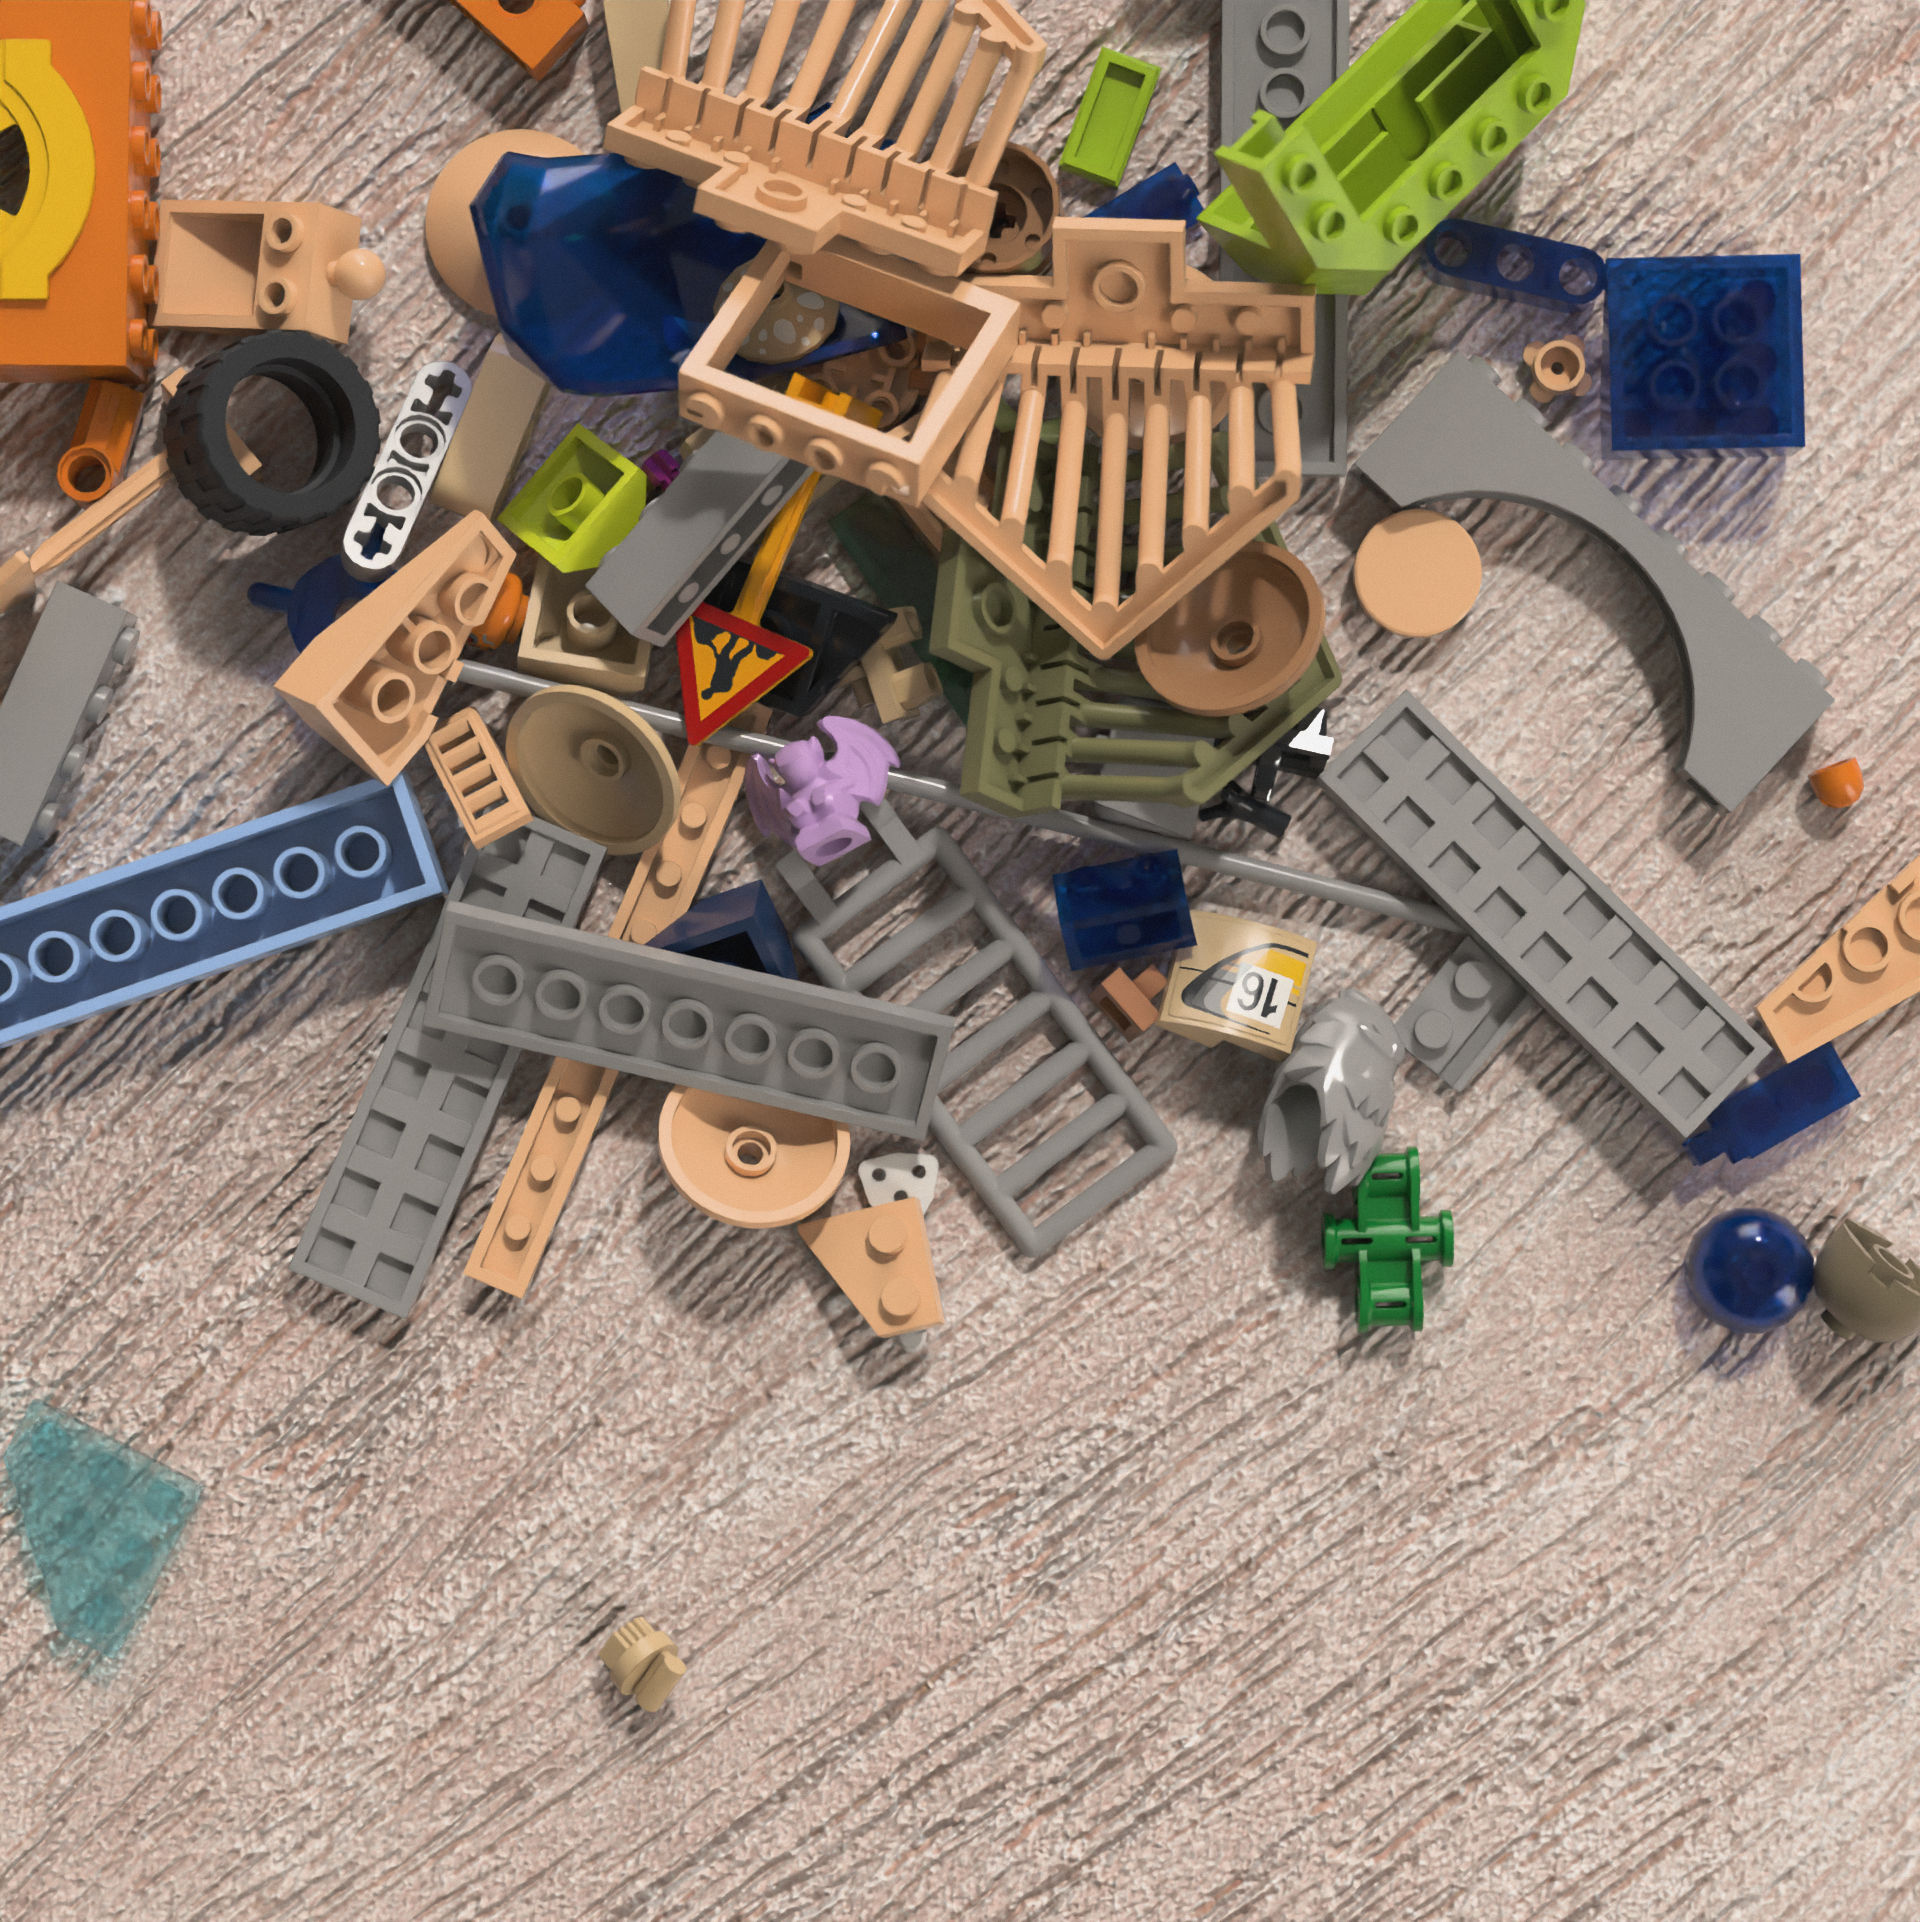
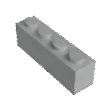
M716 430L702 448L695 450L685 459L680 468V474L664 493L646 505L639 516V522L619 546L612 548L602 557L598 564L597 572L586 583L585 587L632 636L663 648L815 469L780 454L762 451L751 443Z
M58 580L0 706V836L19 845L34 849L39 838L47 841L53 833L62 811V806L55 803L65 780L74 782L79 775L88 753V748L81 745L91 722L99 724L105 717L114 695V689L107 687L117 664L125 666L129 662L140 637V631L134 629L138 619L137 616Z

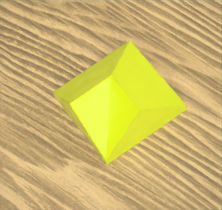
M577 423L496 520L562 573L596 568L602 557L612 548L619 546L639 522V516L646 507V496L653 489V486L648 476L639 467L580 423Z

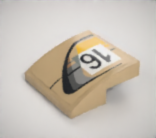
M1187 910L1182 917L1155 1025L1211 1048L1215 1047L1220 1041L1225 1040L1275 1061L1282 1062L1292 1051L1318 942L1251 920L1211 912Z

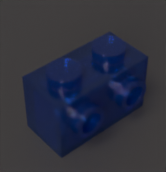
M1178 849L1158 853H1145L1134 858L1096 866H1083L1072 871L1052 875L1059 924L1071 971L1197 945Z

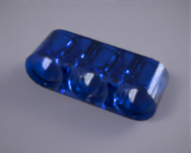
M1447 219L1439 222L1428 233L1419 253V263L1423 273L1431 281L1439 285L1561 313L1576 314L1586 310L1600 296L1607 283V268L1604 260L1595 251L1582 246L1463 219ZM1443 238L1458 240L1466 250L1467 261L1457 267H1449L1442 264L1436 257L1434 244ZM1505 252H1515L1521 255L1528 265V277L1520 281H1511L1504 278L1498 270L1497 257ZM1567 266H1576L1583 269L1588 274L1590 280L1589 292L1583 295L1568 293L1561 286L1559 280L1560 270Z

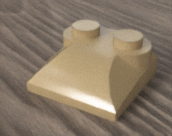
M539 554L517 656V668L530 676L565 685L583 686L615 697L627 696L636 691L644 690L645 682L649 676L653 644L632 636L585 587L586 583L597 572L598 567L562 573Z

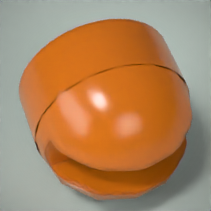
M1856 757L1839 761L1807 775L1816 797L1822 804L1831 808L1851 806L1860 798L1864 788L1863 775Z

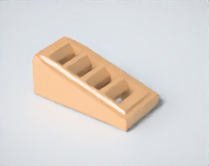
M467 707L435 724L430 737L423 746L477 850L534 820L490 729L476 707ZM484 756L487 757L482 761L470 766L469 768L455 775L456 771L468 766L469 764L481 759ZM495 778L498 779L468 796L465 795ZM505 797L508 798L509 802L476 818L475 813Z

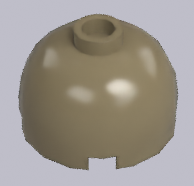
M1851 1218L1846 1219L1839 1228H1836L1829 1235L1816 1257L1813 1269V1282L1817 1297L1826 1307V1310L1821 1314L1822 1320L1829 1328L1846 1340H1851L1857 1334L1871 1342L1890 1343L1913 1335L1920 1329V1266L1911 1258L1904 1264L1897 1256L1886 1249L1893 1245L1892 1242L1867 1225Z

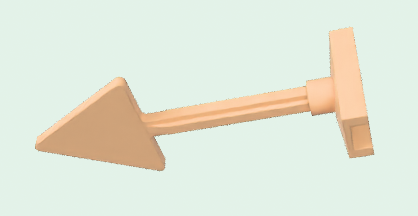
M182 367L161 381L162 398L167 405L177 391V384L187 374ZM226 422L228 442L236 460L247 474L260 483L263 477L258 471L263 468V465ZM167 449L43 542L30 559L27 558L22 550L15 553L0 568V615L27 600L37 592L35 578L38 575L60 566L174 479L175 476L173 473H170L166 461L168 458Z

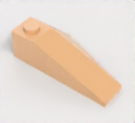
M478 510L472 511L316 636L273 687L310 728L378 782L388 786L430 737L438 720L437 717L431 715L447 681L456 682L464 666V663L458 661L460 653L472 628L485 622L517 555L516 552L483 512Z

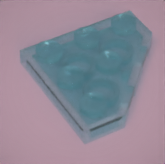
M36 1398L30 1403L3 1455L10 1481L14 1482L24 1513L23 1523L37 1567L41 1568L52 1603L50 1604V1609L57 1630L112 1659H116L131 1634L207 1485Z

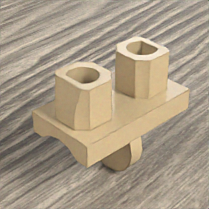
M913 606L887 609L898 613L896 623L834 688V690H839L852 686L859 708L876 703L883 724L898 720L904 722L921 715L919 707L924 706L943 694L937 670L931 662L921 663L905 669L898 647L923 638V630L916 609Z

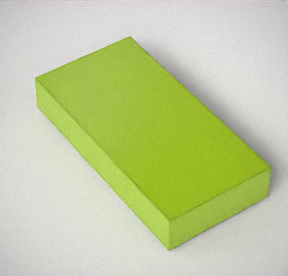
M1102 46L1058 164V169L1118 190L1162 68Z

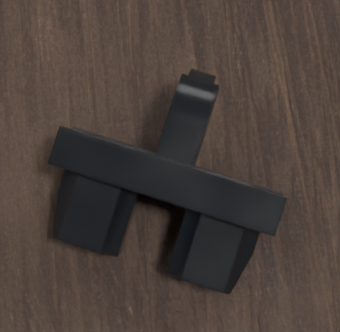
M1315 707L1251 763L1256 765L1250 797L1269 801L1277 770L1317 779L1324 771L1326 762L1331 754L1334 739L1326 737L1327 711L1325 709ZM1250 710L1241 714L1249 719L1258 710ZM1215 738L1213 747L1215 748L1224 739Z

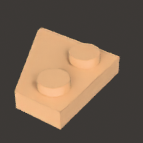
M911 1197L797 1225L801 1238L878 1336L888 1338L945 1324L921 1202L918 1198Z

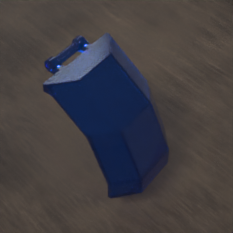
M827 102L809 113L805 123L810 124L827 111L832 103ZM849 127L845 138L852 135L851 127ZM884 139L880 150L887 149L897 141ZM507 151L501 155L469 205L499 328L510 356L561 393L598 398L679 390L678 372L715 318L713 306L720 286L735 268L755 258L768 239L751 232L738 233L720 228L715 224L713 218L693 212L697 189L685 184L681 176L659 168L643 169L627 163L624 160V156L618 153L544 158ZM775 294L772 300L777 299L782 294ZM840 302L841 310L834 331L813 352L796 361L774 365L748 361L735 353L723 372L745 381L753 382L901 342L907 339L908 335L904 325Z

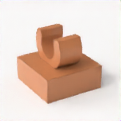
M1153 964L1133 981L1119 967L1087 996L1130 1043L1156 1021L1158 1010L1149 1000L1165 987L1167 979Z

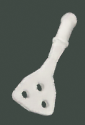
M895 1151L864 1159L859 1165L858 1173L869 1204L873 1207L896 1201L895 1193L902 1190L907 1193L908 1198L916 1197L920 1200L924 1215L934 1198L939 1161L933 1154ZM916 1165H921L925 1168L926 1174L923 1177L918 1178L914 1176L912 1170ZM878 1168L883 1169L886 1173V1177L880 1181L874 1179L872 1175L873 1171ZM922 1329L897 1335L898 1342L905 1351L917 1352L924 1346L927 1330Z

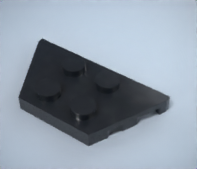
M741 556L702 602L728 613L732 612L754 560ZM781 571L761 617L760 625L767 630L811 648L813 657L757 701L798 717L810 715L896 623L898 613Z

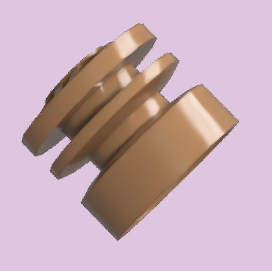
M975 141L962 148L951 176L956 178L966 176L980 141ZM1007 141L988 189L998 192L990 230L996 228L998 219L1008 220L1010 228L1003 229L1001 238L997 239L991 238L989 233L985 252L962 273L1051 276L1053 273L1052 227L1055 217H1065L1059 188L1047 163L1028 147Z

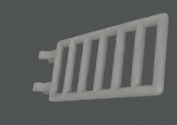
M883 798L878 806L862 801L860 802L859 809L894 856L834 901L795 849L775 863L776 868L812 915L811 918L794 930L792 941L826 988L863 996L862 990L970 910L974 909L996 940L906 1006L940 1013L1010 960H1012L1034 990L947 1054L937 1093L1048 1011L1072 1041L960 1125L936 1095L928 1126L1022 1254L1029 1258H1036L1171 1159L1177 1152V1141L945 828L934 827L915 840L885 798ZM936 857L958 888L845 971L823 940ZM1087 1062L1109 1091V1094L996 1176L974 1145ZM1125 1113L1147 1145L1034 1227L1012 1196Z

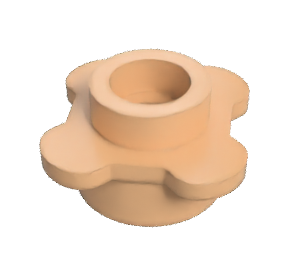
M1568 334L1562 340L1552 341L1547 344L1533 341L1526 346L1523 351V361L1531 369L1533 383L1529 388V393L1535 401L1548 403L1554 396L1567 393L1575 397H1581L1589 391L1592 385V378L1585 372V359L1583 356L1585 344L1580 337ZM1554 363H1559L1563 366L1561 374L1556 375L1552 372L1551 367Z

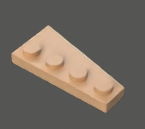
M1920 854L1753 1007L1783 1064H1789L1920 992Z

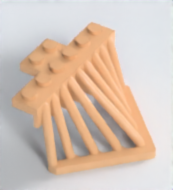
M671 0L661 70L659 71L648 66L640 69L634 105L607 124L603 143L604 149L623 155L624 160L635 167L643 169L659 168L681 176L685 184L697 189L693 212L713 218L717 226L727 231L738 233L751 232L773 240L777 248L788 253H808L813 255L835 235L840 234L858 241V245L868 252L879 255L894 254L914 261L922 271L928 274L958 277L985 252L998 192L989 190L988 187L1032 81L1043 67L1047 44L1006 0H955L957 4L954 7L952 20L900 136L895 144L883 151L880 150L883 141L951 0H923L863 126L848 138H845V135L914 0H885L831 107L810 124H806L805 121L858 0L829 1L787 99L771 111L765 108L802 0H774L745 89L736 98L726 95L725 90L746 0L719 1L704 71L699 84L686 80L697 0ZM976 25H978L982 32L980 33L977 48L930 161L917 164L915 162L973 36ZM1003 53L1011 61L1008 75L966 176L953 177L951 174Z
M1055 217L1052 227L1053 276L961 273L958 277L951 275L953 278L1020 302L1018 345L966 428L953 480L944 471L940 470L923 497L922 502L1092 655L1101 660H1107L1115 655L1300 499L1302 468L1296 384H1311L1315 359L1316 284L1301 286L1294 283L1186 280V221ZM926 334L927 342L921 359L922 371L938 373L913 437L968 352L965 348ZM1007 374L1021 375L1020 400L1002 514L999 522L977 502V493ZM1049 376H1060L1061 422L1048 556L1045 563L1023 544ZM1102 377L1103 438L1093 604L1091 605L1073 589L1072 563L1090 378ZM1132 378L1144 379V439L1136 592L1118 606ZM1172 380H1183L1186 401L1183 529L1181 537L1184 551L1163 568ZM1213 381H1224L1228 394L1227 497L1230 513L1209 529ZM1254 383H1265L1271 393L1275 471L1274 475L1255 491Z

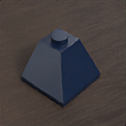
M762 879L701 900L644 944L645 946L799 981L787 930Z

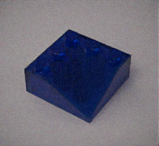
M1800 254L1607 258L1605 260L1600 384L1602 461L1786 457L1795 455L1805 447Z

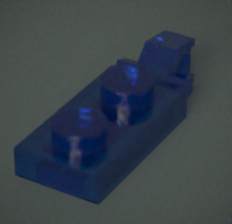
M1829 1041L1727 1096L1707 1116L1706 1120L1710 1127L1683 1142L1682 1146L1693 1166L1697 1164L1702 1166L1724 1152L1731 1164H1735L1744 1158L1753 1159L1858 1099L1861 1095Z

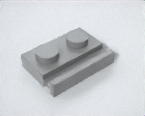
M1466 935L1394 1025L1401 1042L1405 1044V1050L1449 1084L1456 1092H1461L1533 1003L1535 998L1480 944Z

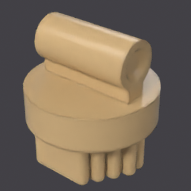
M643 1617L634 1618L625 1627H621L618 1631L613 1632L598 1653L601 1660L611 1670L609 1678L623 1695L636 1694L637 1703L648 1712H656L686 1672L685 1664L676 1657L678 1653L677 1645L664 1631H655Z

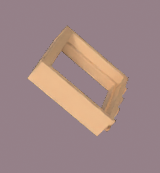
M838 234L813 255L808 253L792 254L782 251L774 245L773 240L768 239L679 370V416L702 424L703 428L715 429L751 443L762 451L774 452L811 466L822 474L837 476L868 488L880 496L886 495L918 507L1017 348L1020 302L951 276L943 277L928 274L922 271L916 263L892 254L879 255L862 249L857 241ZM784 281L968 350L910 443L723 372Z

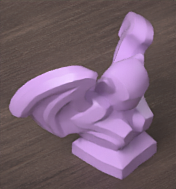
M827 716L820 719L817 723L819 729L827 734L835 744L836 751L830 760L825 761L820 742L817 737L811 736L808 741L799 740L786 744L775 754V758H770L768 762L759 753L754 754L747 760L745 768L746 797L760 833L764 837H768L772 831L785 843L797 848L805 860L819 867L872 840L867 827L857 821L860 802L867 801L876 806L880 805L887 787L889 767L899 768L902 766L901 760L893 747L875 729L857 720L840 716ZM769 764L785 780L784 784H776Z

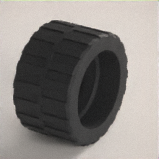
M281 329L266 330L256 336L250 335L206 356L194 365L195 368L185 374L177 384V391L174 397L169 400L165 413L167 421L166 428H163V444H166L168 454L166 461L170 473L174 474L179 484L178 489L185 499H189L198 508L197 511L208 520L212 519L218 522L224 529L235 533L239 531L246 532L250 536H266L274 532L281 534L300 528L339 512L340 507L351 503L361 493V487L371 478L375 469L373 466L375 458L380 453L381 438H379V424H381L379 408L376 409L372 397L374 393L368 381H365L357 370L358 366L349 356L345 357L336 349L335 345L325 339L319 340L311 337L307 332L298 330L292 332H282ZM260 375L282 383L300 398L312 417L317 434L316 462L306 484L296 491L283 493L260 484L246 473L231 450L226 433L227 405L236 384L246 377Z

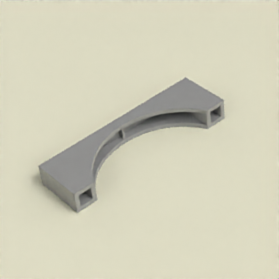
M1458 351L1354 462L1349 472L1394 514L1420 505L1443 500L1475 498L1507 501L1548 512L1572 523L1612 551L1634 573L1653 599L1665 621L1675 646L1684 690V728L1681 749L1674 773L1720 816L1732 812L1836 700L1825 690L1829 681L1809 661L1800 658L1796 663L1777 645L1782 641L1781 636L1764 619L1757 615H1753L1748 619L1731 603L1735 598V594L1719 577L1709 571L1702 576L1686 562L1684 558L1689 553L1675 536L1663 528H1660L1655 533L1637 516L1642 511L1641 507L1625 490L1617 485H1613L1608 489L1590 472L1594 469L1595 465L1582 450L1569 441H1566L1561 446L1544 430L1548 424L1547 420L1532 404L1523 398H1519L1515 403L1499 389L1497 385L1501 378L1488 363L1477 355H1472L1468 360Z

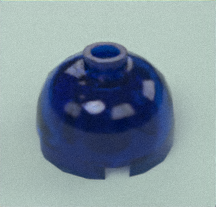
M1734 1207L1722 1212L1723 1214L1713 1217L1693 1235L1684 1257L1685 1285L1690 1296L1693 1297L1696 1306L1713 1324L1739 1334H1764L1789 1323L1806 1305L1814 1286V1258L1804 1235L1786 1217L1759 1207Z

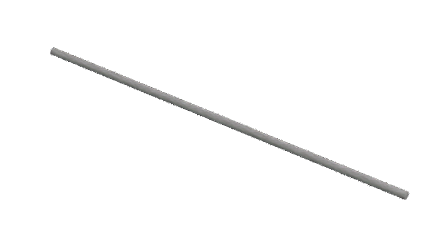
M458 658V661L464 663L457 678L458 681L529 698L544 688L565 685ZM614 697L640 714L654 730L687 738L684 714ZM725 725L704 743L751 755L759 753L763 758L770 759L775 758V754L783 746L791 743V741ZM823 750L825 761L830 760L835 752ZM889 767L886 789L1471 936L1440 905L1064 810L1012 819L960 796L961 784Z

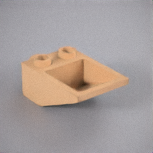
M161 200L159 239L156 240L154 265H157L159 271V300L157 304H149L147 325L154 328L238 337L256 336L266 330L281 329L282 332L298 330L307 332L311 337L319 340L325 339L331 344H348L353 299L367 300L376 296L385 284L386 270L382 260L374 252L367 249H358L362 218L319 202Z

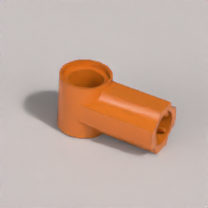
M91 379L70 449L62 456L57 468V479L60 487L80 508L87 510L125 481L123 474L147 399L144 393L111 381ZM89 466H103L106 474L102 486L93 492H80L77 482L81 472Z

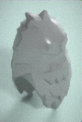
M1353 987L1347 990H1339L1338 998H1330L1328 1001L1315 1007L1314 1013L1310 1015L1296 1033L1291 1054L1281 1062L1273 1075L1257 1133L1258 1152L1264 1156L1265 1170L1269 1179L1273 1182L1281 1180L1290 1171L1294 1177L1301 1175L1317 1155L1318 1167L1325 1168V1192L1334 1195L1347 1184L1357 1186L1371 1166L1374 1158L1382 1150L1384 1133L1396 1098L1393 1080L1400 1063L1405 1060V1044L1401 1042L1392 1019L1380 1003L1376 1000L1373 1001Z

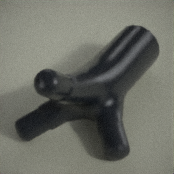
M1233 779L1221 789L1220 795L1223 801L1220 804L1199 811V818L1202 822L1217 818L1238 819L1249 822L1278 838L1282 837L1291 820V815L1260 799L1250 797V793Z

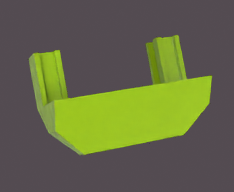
M1417 0L1285 131L1275 115L1258 109L1250 117L1253 126L1233 146L1229 148L1222 145L1214 153L1215 158L1231 184L1195 219L1248 275L1268 283H1294L1301 286L1316 284V294L1366 295L1568 95L1586 5L1585 1Z

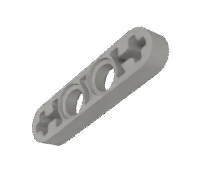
M447 361L431 362L423 366L416 375L375 465L371 478L345 531L340 552L342 566L350 576L358 581L367 583L381 582L393 573L436 480L472 390L469 376L461 367ZM440 384L446 385L451 388L450 396L444 399L438 417L435 418L431 414H427L433 391H436ZM408 433H422L431 438L436 450L428 457H413L405 452L400 440ZM385 485H400L410 493L412 503L402 510L389 509L379 501L377 491ZM375 524L386 529L382 538L380 552L376 553L372 560L365 559L361 556L362 547L368 544Z

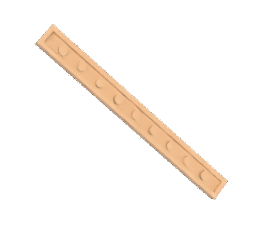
M755 702L727 725L765 735L774 710ZM702 743L699 746L689 744L677 772L681 792L677 818L671 829L657 844L643 851L607 937L644 945L690 910L745 782L744 776L747 760L753 755L707 743ZM555 1057L463 1274L521 1299L524 1298L621 1071Z

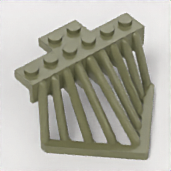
M1015 430L1001 433L992 507V516L999 522L1002 514ZM1220 431L1211 434V469L1219 486L1210 487L1209 514L1218 512L1230 513L1227 497L1228 432ZM1039 439L1023 544L1046 563L1058 448ZM1185 441L1169 445L1168 472L1184 468ZM1087 444L1084 445L1072 563L1073 589L1092 605L1094 580L1087 577L1086 573H1095L1096 542L1089 539L1090 531H1096L1098 524L1099 503L1094 501V493L1096 490H1100L1101 463L1098 464L1099 447ZM1143 452L1127 456L1126 483L1142 479ZM1255 476V491H1256V490L1260 487V485H1259V482H1258V480H1257V478H1256V476ZM1184 492L1167 494L1166 520L1183 518ZM1141 498L1125 500L1123 526L1140 523ZM1275 520L1252 539L1254 541L1274 544L1288 551ZM952 528L943 530L929 652L973 672L959 795L1009 818L1015 819L1060 810L1061 800L1172 803L1181 808L1203 805L1338 689L1342 683L1341 671L1323 633L1319 649L1303 675L1280 696L1267 704L1253 709L1258 711L1249 719L1241 713L1214 717L1195 715L1179 709L1092 702L1073 689L1163 699L1151 688L1141 671L1104 667L1078 655L1077 653L1092 654ZM1183 545L1164 546L1163 568L1184 551ZM1122 546L1121 572H1136L1138 546ZM1120 590L1118 606L1136 591ZM1134 639L1111 658L1137 661ZM1069 726L1224 740L1214 748L1204 740L1186 742L1087 738L1077 736L1069 729ZM1065 762L1191 768L1182 775L1172 777L1070 774L1065 768Z

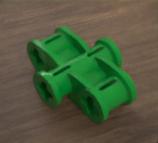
M1407 1146L1404 1153L1379 1154L1374 1158L1359 1184L1352 1186L1354 1218L1335 1219L1332 1212H1323L1321 1216L1323 1269L1334 1270L1336 1263H1355L1354 1305L1357 1333H1367L1369 1328L1374 1326H1409L1412 1332H1422L1424 1303L1421 1261H1439L1442 1267L1453 1266L1454 1229L1452 1212L1450 1209L1440 1210L1438 1216L1419 1217L1420 1163L1417 1146ZM1374 1173H1399L1398 1178L1372 1179L1371 1176ZM1406 1237H1433L1431 1241H1405ZM1344 1238H1369L1367 1243H1341V1240ZM1376 1302H1403L1400 1306H1375Z

